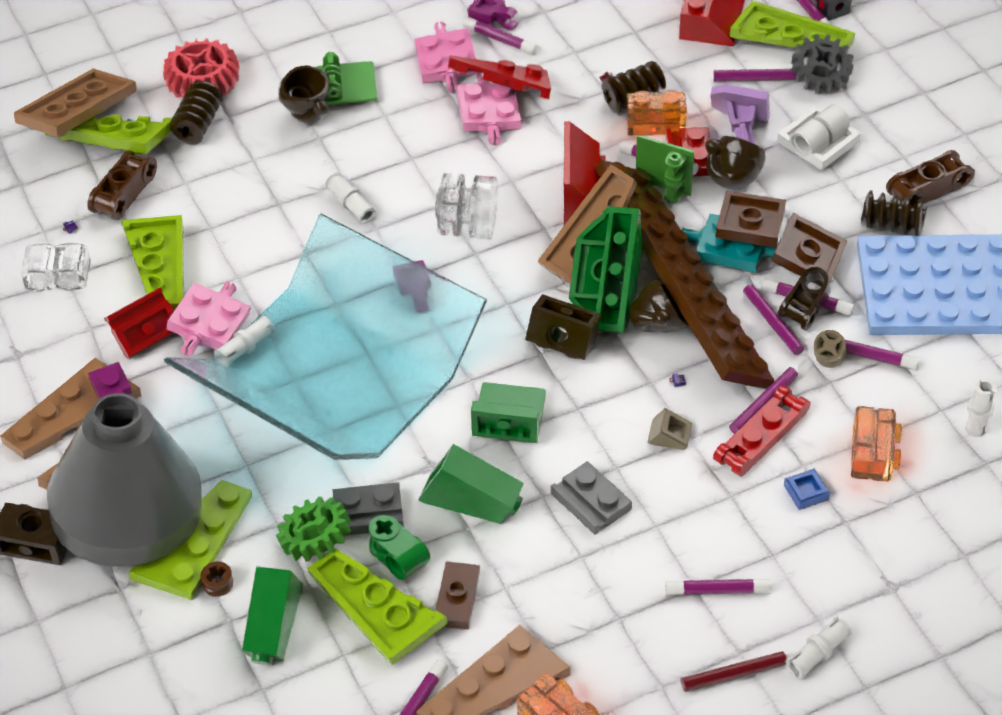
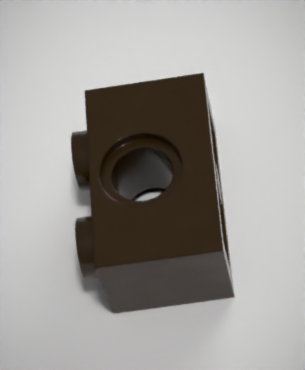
M542 294L532 307L525 340L533 342L541 348H550L562 352L570 358L585 360L594 347L602 314ZM559 327L565 329L566 332H563L562 330H560Z
M5 502L0 512V555L60 566L68 549L59 541L52 528L49 510L35 508L28 504L18 505Z

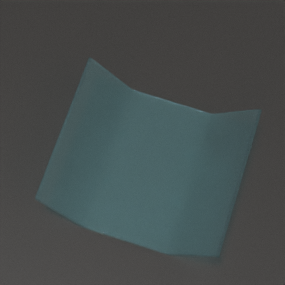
M320 213L288 288L250 324L252 325L261 316H266L272 321V324L267 326V328L275 327L273 334H270L256 344L254 351L249 354L244 353L228 367H224L218 362L217 359L222 357V355L214 359L166 357L164 363L333 460L378 458L453 380L487 303V299Z

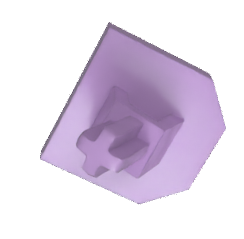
M730 84L712 87L710 93L711 107L729 116L732 133L735 132L737 138L755 144L752 131L754 121L769 123V92Z

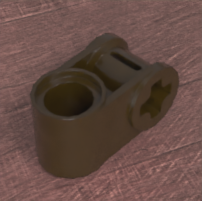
M819 267L806 269L791 292L787 294L781 303L778 316L782 318L786 316L801 325V329L807 331L815 321L819 310L831 292L829 277L826 271ZM815 280L824 283L823 286L817 290H812L807 287L810 282Z

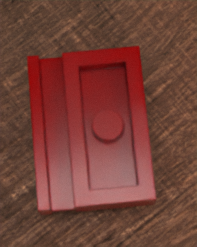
M709 127L679 128V131H671V128H667V143L694 151V163L698 164V171L693 177L709 176L705 165L708 157L705 144L710 139Z
M161 287L104 317L126 358L133 356L173 333L167 330V322L174 310L169 301L165 299Z

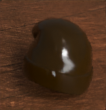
M310 65L297 66L290 70L281 80L278 88V99L298 121L307 124L315 123L320 120L322 115L327 114L329 110L328 103L324 101L329 93V78L318 67Z
M722 136L720 140L715 138L709 139L705 144L706 151L708 152L705 164L707 173L715 183L723 188L735 190L753 183L764 167L766 160L765 152L752 142L737 137Z
M653 280L644 285L639 296L630 305L631 322L636 329L642 332L666 333L688 326L687 321L666 286L659 280Z

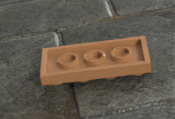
M92 68L13 112L15 123L26 126L31 130L47 133L52 137L64 136L71 129L85 124L90 118L104 113L109 107L124 101L128 96L137 92L136 81Z

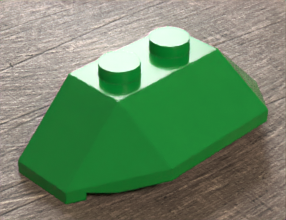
M608 206L602 212L603 214L595 219L576 238L568 298L573 305L602 314L598 331L624 333L630 320V305L636 300L642 254L641 215L639 208Z

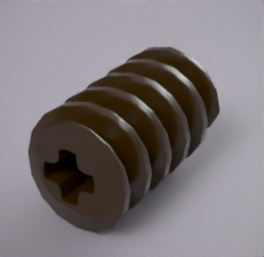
M649 61L645 65L641 64L636 66L635 69H628L625 73L620 72L615 77L610 76L602 83L604 99L614 113L619 112L620 106L623 109L629 108L630 102L634 106L639 104L640 98L645 102L649 100L650 95L654 98L658 97L660 93L659 88L662 90L666 88L663 71L655 61Z
M206 81L192 83L170 121V128L173 134L184 143L197 145L201 143L203 135L207 132L220 107L219 103L223 101V96L215 85Z
M869 190L864 202L861 223L866 219L867 228L872 229L875 222L878 221L880 231H884L886 226L890 224L891 233H896L899 227L902 226L903 235H908L912 228H914L915 236L922 235L927 207L923 209L920 199L911 207L909 197H905L903 202L898 204L897 195H893L890 201L886 202L884 192H881L877 200H875L873 190Z

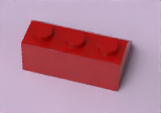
M684 0L680 12L679 39L734 47L736 38L729 37L730 28L742 14L745 0Z
M564 121V225L600 179L595 170L596 165L601 159L606 160V155H600V143L570 121Z

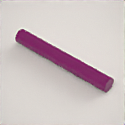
M791 69L713 70V81L796 80L797 74H792Z
M747 285L743 289L746 297L794 355L801 354L804 346L754 285Z
M788 367L729 425L731 432L735 434L774 396L776 390L781 385L788 387L798 377V372L793 367Z

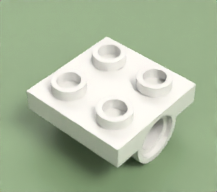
M831 104L823 110L815 105L780 131L777 142L815 167L823 170L860 142L861 133L850 126V118L841 106Z

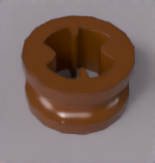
M214 561L204 566L201 571L202 586L208 595L220 597L231 591L234 581L231 568L226 563ZM214 576H219V579L223 578V580L220 582H215V579H213L212 581L211 578Z

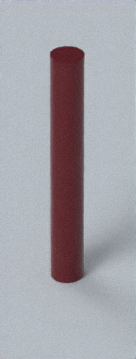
M784 651L683 677L681 678V685L684 692L784 666L786 665L787 658Z

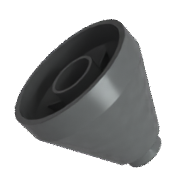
M110 394L100 398L86 414L50 477L47 487L50 522L59 541L65 548L89 562L117 567L149 563L178 549L195 531L202 512L200 475L194 462L145 406L130 395Z

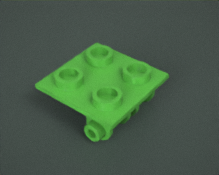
M327 52L323 56V65L317 67L322 69L329 78V93L324 100L328 105L377 101L373 61L340 64L339 57L334 52Z
M637 135L636 168L645 170L650 175V181L653 185L665 188L663 196L668 203H677L683 194L691 196L694 151Z

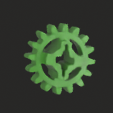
M319 496L314 503L306 499L303 507L300 508L295 505L292 507L294 512L291 515L284 514L282 516L285 523L277 525L280 533L276 535V538L285 555H291L294 561L299 560L303 556L305 561L309 562L313 555H317L319 559H322L323 552L328 550L334 553L336 551L334 548L336 543H345L343 535L351 532L348 526L351 520L341 502L336 503L332 497L324 502L322 496Z

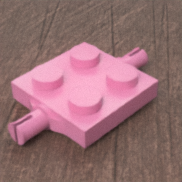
M440 21L441 29L438 22L434 25L435 35H427L415 38L414 40L423 84L434 81H446L447 90L453 93L452 85H454L456 92L458 78L478 72L468 71V73L464 74L448 68L449 55L476 59L469 28L447 32L446 24Z
M478 72L476 74L478 84H457L456 95L463 131L488 133L489 143L494 146L495 139V144L499 145L501 143L499 132L521 129V116L515 89L496 83H489V81L483 80L482 73Z
M230 281L225 282L220 292L194 283L168 319L167 330L177 333L186 339V342L180 349L184 356L187 353V357H191L198 346L218 349L234 338V333L242 327L250 314L251 305L231 298L237 289L234 283L230 285Z

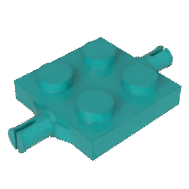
M709 214L706 225L700 231L682 228L688 236V241L698 243L696 252L700 255V261L756 272L758 263L764 256L772 258L776 247L715 238L720 216L716 214Z

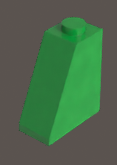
M453 444L429 475L418 500L428 505L501 524L508 514L514 516L523 501L519 494L524 483Z
M256 566L242 652L251 657V662L272 665L273 660H284L303 588V583L291 570Z

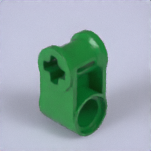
M379 515L370 521L368 527L369 535L371 536L369 551L397 579L405 580L430 561L431 556L426 545L418 537L412 535L394 517Z

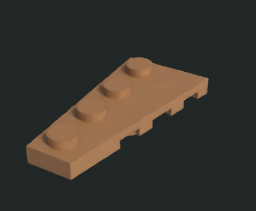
M610 165L538 259V263L570 285L577 236L603 214L602 212L608 206L627 208L637 186L635 179Z
M96 358L91 360L1 434L2 444L23 459H27L62 440V434L73 429L78 430L86 414L99 400L89 381L88 373L107 365ZM128 380L132 394L129 395L135 399L142 396L140 387Z
M518 625L416 711V715H486L496 709L501 711L513 705V700L527 693L532 695L544 689V684L556 678L561 680L569 676L571 667L525 628Z

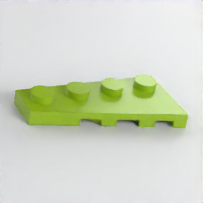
M752 0L730 28L729 37L796 48L797 44L803 46L805 38L812 42L814 41L815 34H818L820 40H824L828 34L830 35V41L834 42L839 38L841 39L840 47L848 45L850 48L854 43L856 33Z
M110 115L101 119H96V116L87 120L85 124L78 125L68 131L66 135L57 138L59 140L83 142L85 145L105 146L111 150H130L135 154L142 155L150 152L172 131L170 128L172 118L164 117L163 122H151L148 116H138L137 121L122 120V115Z
M182 215L121 220L146 294L161 287L165 299L169 301L172 309L175 311L184 298V227Z
M221 480L202 498L201 517L189 539L178 549L158 560L135 565L129 571L130 580L192 600L202 583L200 577L202 569L217 558L251 500L252 490Z
M336 548L334 553H326L322 559H318L307 567L309 575L391 666L448 624L446 616L438 611L433 612L414 596H408L399 591L393 583L385 578H378L370 573L367 567Z

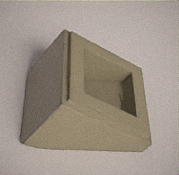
M664 408L653 418L647 442L655 446L685 450L688 447L692 422Z

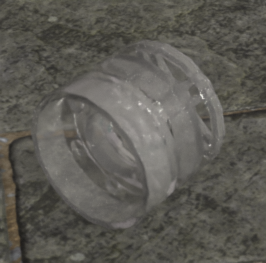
M444 172L440 187L437 190L435 202L438 235L448 236L452 223L453 236L460 237L464 224H468L470 238L492 239L497 211V177L475 175L471 188H467L465 174H458L456 185H454L453 173Z

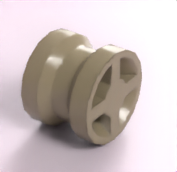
M825 330L816 336L814 340V355L820 365L833 368L839 366L846 357V341L839 332Z

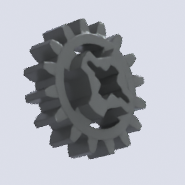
M815 34L814 41L811 42L808 38H805L803 46L797 44L795 53L792 55L791 72L792 74H797L795 80L797 83L805 82V90L812 86L815 87L814 91L816 94L819 93L820 88H824L825 92L830 94L831 87L840 90L842 82L848 83L854 67L852 64L853 54H848V45L839 46L841 39L837 38L832 42L830 41V35L827 34L824 40H820L819 35ZM806 56H807V57H808L807 65H804V59H805ZM838 63H840L841 69L839 71H837Z

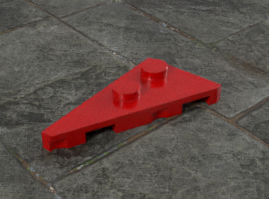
M449 55L448 68L464 74L468 73V71L483 73V80L508 86L521 92L529 90L530 87L541 90V98H550L551 85L548 72L542 66L528 64L525 67L518 66L508 60H500L498 63Z

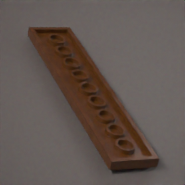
M601 159L595 167L600 178L608 167L613 165L635 179L637 186L627 208L640 209L642 248L720 378L724 381L767 389L775 381L768 370V364L759 356L754 348L753 340L742 329L740 319L732 313L726 303V297L714 284L713 276L701 263L700 255L693 250L688 242L687 234L680 229L675 221V215L663 202L662 194L655 189L650 181V175L641 168L634 169L617 161L613 163Z

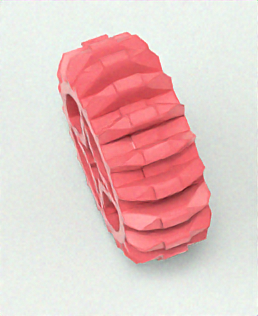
M208 38L204 41L196 39L192 43L185 41L184 46H175V51L168 52V58L164 59L163 77L169 92H173L175 97L183 98L189 86L197 81L209 82L215 85L222 95H228V90L235 89V83L239 81L240 66L234 50L229 49L227 44H220L219 40L210 42Z

